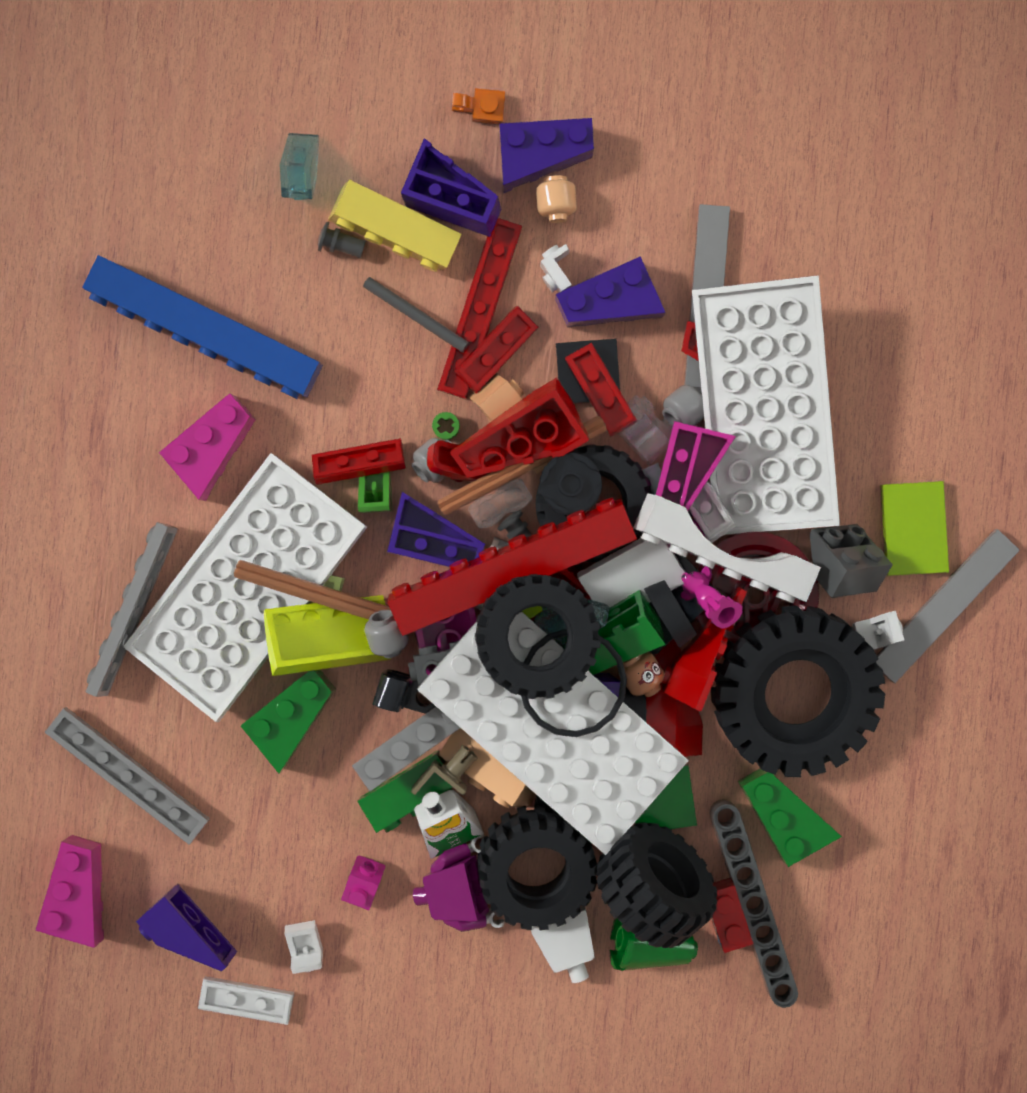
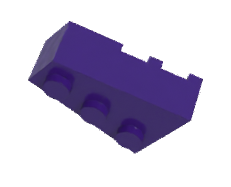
M592 118L500 123L503 192H509L515 187L536 181L542 176L555 171H561L591 159L594 151Z
M423 139L401 191L406 207L490 237L501 212L498 196L471 174L466 173L454 164V161L447 155L444 156L428 140Z
M402 492L387 552L448 567L461 559H467L469 562L479 557V553L485 549V543Z

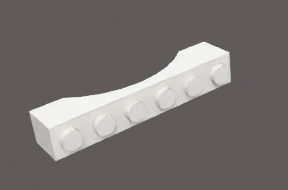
M647 494L633 529L643 533L641 539L659 545L661 540L670 544L668 550L675 554L686 557L688 553L698 556L696 559L697 563L711 569L714 568L715 564L725 568L722 574L739 581L742 576L751 579L750 586L767 592L768 588H772L778 591L776 597L792 604L795 599L807 602L821 567L797 556L782 552L769 557L753 559L731 556L717 548L703 536L692 521L687 508L658 495Z

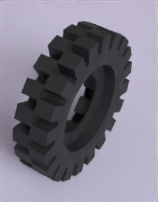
M795 605L782 607V614L776 615L772 610L758 615L759 623L752 627L747 622L736 631L740 636L736 643L730 640L727 641V647L723 655L725 658L723 664H715V672L717 674L714 681L716 682V687H711V701L716 707L714 713L720 727L733 747L737 748L744 759L752 765L756 762L761 770L776 775L777 770L780 769L785 777L801 778L802 769H806L811 776L825 773L824 763L829 761L836 768L849 760L845 751L851 747L858 753L868 742L862 735L865 729L875 732L880 721L879 716L874 711L875 708L884 709L886 694L879 688V685L885 684L883 669L876 663L879 658L873 648L865 641V638L853 627L833 613L828 615L823 609L807 606L806 611H802ZM796 660L811 661L822 667L829 677L831 695L827 706L816 718L805 723L789 724L780 721L771 714L765 700L766 686L770 677L778 668L786 663Z

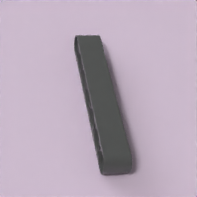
M718 800L710 808V819L729 877L735 885L754 943L752 944L753 951L766 990L774 1004L782 1008L790 1007L797 1001V986L741 815L730 801ZM726 808L731 809V819L727 822H719L717 818L718 813ZM732 838H740L742 840L741 847L736 851H729L727 849V844ZM749 867L751 868L750 876L745 880L737 879L739 869ZM753 896L760 897L761 901L758 907L754 909L746 907L749 898ZM765 925L770 927L767 936L762 938L756 937V931L759 927ZM778 955L779 961L776 965L770 967L765 965L766 959L769 956ZM779 985H789L788 991L785 994H775V989Z

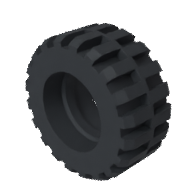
M589 444L569 452L588 457L597 466L601 476L615 483L621 492L623 506L633 528L647 494H652L650 489L651 483L649 478L643 473V468L640 464L634 462L629 457L630 455L624 451L620 452L607 445L597 446ZM539 483L535 504L540 527L551 522L558 525L567 521L566 517L568 515L553 511L545 503L540 492ZM633 529L637 540L640 539L643 533ZM636 540L586 561L598 562Z
M534 805L533 810H526V806L518 807V813L511 815L510 812L502 815L499 825L494 822L488 828L489 837L484 836L480 843L481 851L478 853L477 858L480 887L482 888L486 903L491 904V910L498 917L504 914L506 923L512 926L520 923L521 929L532 930V926H539L540 931L549 930L548 925L556 923L557 927L566 924L565 919L571 916L574 919L581 913L580 906L583 905L585 907L592 899L590 892L595 891L597 886L595 854L591 842L554 809L551 808L550 811H547L544 805ZM533 848L555 850L565 857L566 862L561 873L551 882L540 886H527L518 883L510 877L508 873L509 867L521 853Z
M638 823L627 830L612 846L607 855L602 853L599 857L596 873L598 876V889L602 890L601 897L604 903L610 907V913L614 919L618 918L622 923V927L627 932L631 931L634 933L636 939L641 942L648 941L649 945L654 947L674 948L683 944L711 920L716 911L717 888L713 886L714 878L712 873L708 872L706 862L703 858L700 859L696 853L697 850L692 845L689 846L684 841L685 838L679 834L675 835L672 833V829L666 826L659 827L657 823Z

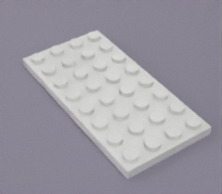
M819 275L692 290L705 429L736 436L710 476L712 488L737 524L736 527L724 535L840 526Z
M270 453L123 647L215 722H220L269 657L265 634L264 610L304 605L311 602L236 578L234 570L237 562L244 560L323 586L367 529V526L281 459Z
M521 612L516 615L509 627L508 642L510 650L519 661L524 662L532 646L547 634ZM476 622L421 683L417 690L601 852L607 855L612 846L627 832L689 760L624 702L615 717L600 730L580 737L555 735L537 725L524 708L521 695L510 693L507 689L496 683L486 671L477 653L475 641ZM551 639L535 653L529 665L539 667L551 664L560 657L564 649ZM587 671L585 674L587 677L582 682L578 681L573 685L571 691L567 693L561 692L554 695L555 698L550 699L546 697L529 699V703L541 720L557 729L578 731L595 726L612 710L618 697Z

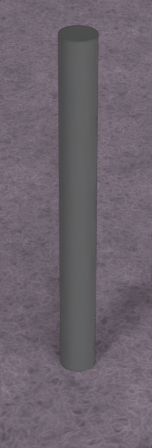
M371 277L367 278L363 285L365 289L462 353L466 351L469 346L468 341Z

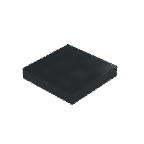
M616 338L555 344L558 380L574 404L590 403L567 364L565 357L592 343L620 390Z

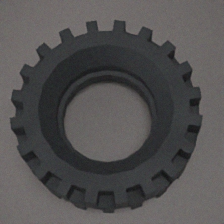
M530 574L528 576L516 577L496 588V591L483 603V609L476 620L475 641L477 653L486 671L496 683L507 689L510 693L522 695L528 699H536L537 697L550 699L555 698L554 695L561 692L567 693L571 691L573 685L578 681L582 682L587 677L585 674L590 666L594 667L596 651L601 645V641L598 639L600 624L596 620L593 612L595 609L592 604L583 596L584 594L579 589H576L562 579L547 575ZM535 606L547 607L558 613L565 622L568 633L566 647L560 657L551 664L539 667L526 665L519 661L510 650L508 642L509 627L516 615L527 608Z

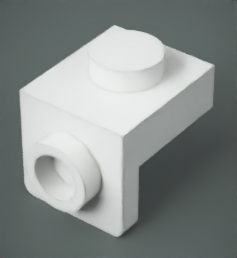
M566 244L560 248L554 245L542 254L544 259L541 260L540 267L546 274L542 278L551 292L557 290L559 293L572 286L557 264L558 261L569 254V248Z
M896 611L852 624V627L865 638V641L873 650L904 641L903 627Z
M315 920L286 925L284 934L291 954L292 973L311 972L321 969L323 947Z

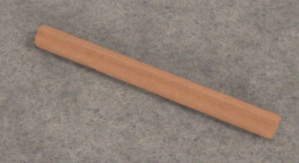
M596 416L583 423L590 439L606 431V425L600 416ZM551 456L534 460V463L526 465L524 463L504 467L500 471L491 472L439 499L438 506L444 515H448L553 458Z
M239 560L234 570V576L238 579L368 620L375 612L390 610L388 606L244 560Z

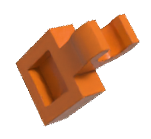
M475 88L474 97L453 93L452 111L473 113L472 122L503 123L505 91Z

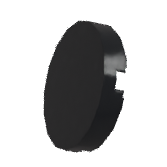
M568 453L564 456L553 458L544 467L540 477V492L545 503L553 511L563 515H570L580 510H584V512L589 510L598 501L602 490L601 475L597 466L588 457L577 453Z

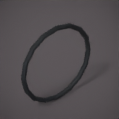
M567 629L546 635L532 646L523 663L529 665L535 653L551 639L568 635ZM598 635L601 644L607 648L616 660L621 678L619 696L610 713L592 727L578 731L557 729L541 720L531 707L529 699L521 695L524 708L537 725L555 735L580 737L597 732L615 717L625 698L627 676L621 656L608 640Z

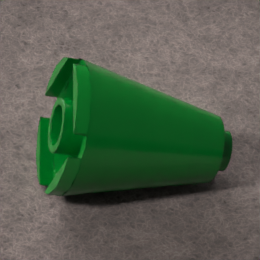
M618 918L613 921L610 940H615V950H610V961L615 970L626 971L688 965L697 955L698 944L694 940L693 935L683 944L674 948L654 947L649 945L648 941L641 942L636 939L635 934L631 931L627 932L622 927V923Z

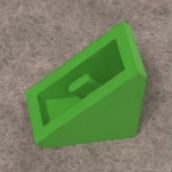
M390 472L359 477L358 511L360 513L393 511Z

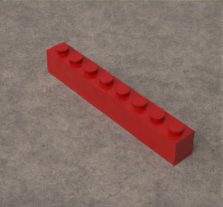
M613 498L605 499L597 503L596 509L587 513L584 510L574 512L566 517L567 521L558 525H555L554 522L545 524L537 529L538 533L526 537L525 534L516 536L508 541L509 545L498 550L495 546L487 548L479 553L478 558L469 562L467 559H461L452 563L449 566L450 569L439 574L438 571H432L423 575L420 578L421 581L410 586L409 583H403L391 590L392 593L389 594L387 603L402 636L484 603L496 591V588L506 584L513 578L530 574L550 576L637 540L621 499L616 501Z

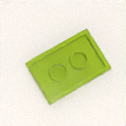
M944 481L880 485L884 554L893 564L886 576L949 572Z

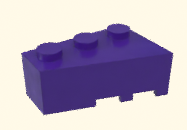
M641 256L559 292L555 297L567 327L620 321L628 322L650 318L658 319L663 318L666 313Z

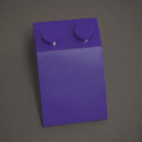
M176 884L136 921L139 925L140 933L148 941L153 940L157 946L221 972L237 953V950L179 884Z

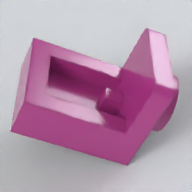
M360 855L357 856L341 900L370 910L386 866Z

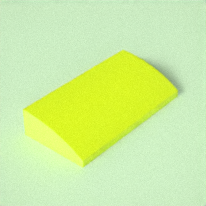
M383 595L361 597L386 606ZM318 603L264 610L265 634L272 676L391 660V658H385L384 656L372 653L364 632L365 624L369 621L368 619Z

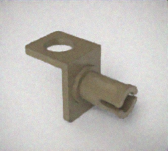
M462 745L461 749L447 765H442L435 759L414 783L411 792L415 795L435 772L459 793L464 795L467 792V785L462 782L460 777L478 757L473 751L469 753V748Z

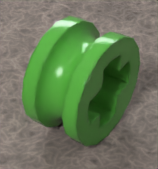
M442 412L434 418L432 428L437 437L442 440H450L459 433L460 424L455 415L449 412ZM441 419L445 421L452 419L454 421L451 425L454 430L450 434L447 431L443 433L438 431L441 427L438 424Z

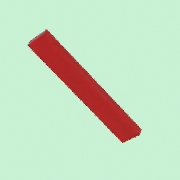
M498 218L491 236L486 238L456 330V334L468 341L469 346L462 353L451 345L437 388L440 392L467 399L470 388L454 370L488 335L522 231V225Z

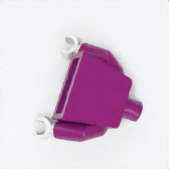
M484 835L472 839L469 844L464 843L444 851L431 864L430 873L423 877L424 886L416 887L413 890V900L417 906L428 904L431 917L434 920H443L444 924L461 932L485 928L489 923L495 928H500L505 924L504 919L493 920L495 913L491 908H488V904L483 897L482 888L480 887L476 855L471 856V852L476 851L479 853L481 849L475 847V841L478 838L484 837Z

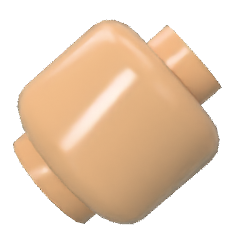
M555 175L545 177L543 183L539 184L536 188L538 213L543 217L549 218L550 223L566 222L567 216L574 214L577 210L576 187L571 181L567 180L566 176Z

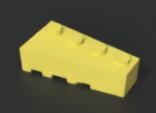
M350 179L342 187L328 218V221L347 231L363 235L366 240L374 244H383L392 248V252L401 257L409 259L411 256L420 260L422 267L437 272V269L443 270L448 267L462 235Z

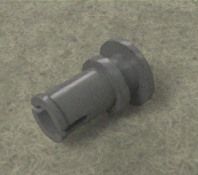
M326 222L318 238V251L321 252L324 246L330 248V252L336 250L361 259L366 240L341 233L338 228L335 230L329 229L330 222Z
M521 510L509 515L497 528L499 531L506 529L509 539L523 534L526 537L532 535L527 528L528 523L526 521L522 522L520 519L523 514Z

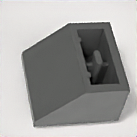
M858 524L816 528L810 532L812 562L821 567L816 580L831 598L877 592L893 564L884 555V552L867 536L862 527Z

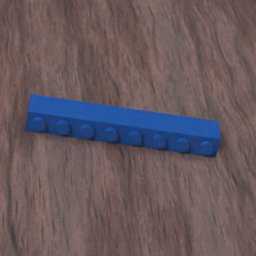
M100 255L97 256L82 287L91 293L89 299L105 307L110 302L118 306L116 312L132 320L137 315L146 320L144 326L161 333L164 328L173 333L171 339L185 346H188L191 341L201 346L198 352L214 360L217 355L228 359L227 366L243 373L245 368L255 372L254 379L268 386L273 381L283 386L281 392L295 399H298L299 395L308 398L323 367L319 361Z

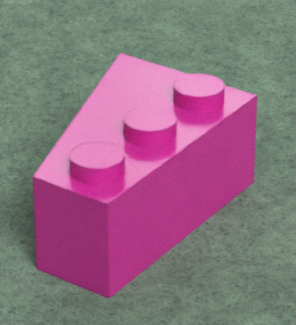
M229 393L159 453L197 499L206 501L213 486L225 471L226 465L234 452L239 448L256 419L236 396Z
M674 421L656 495L687 508L688 511L736 436Z
M74 835L61 842L35 931L95 948L104 940V929H102L103 901H101V843Z

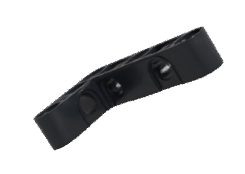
M391 669L381 673L372 703L374 706L392 712H400L401 709L407 708L424 714L436 707L433 703L422 704L418 700L417 681H411L410 674Z

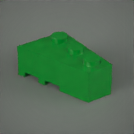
M640 590L596 616V620L600 624L598 635L611 643L621 656L623 662L666 645L660 618ZM568 635L562 637L563 649L566 647ZM601 644L600 648H597L594 658L596 663L594 667L590 666L588 671L593 675L617 665L616 660L604 645Z
M321 669L308 671L241 725V728L278 774L285 769L309 729L336 690Z
M760 768L738 780L740 787L781 859L788 867L842 837L773 774Z

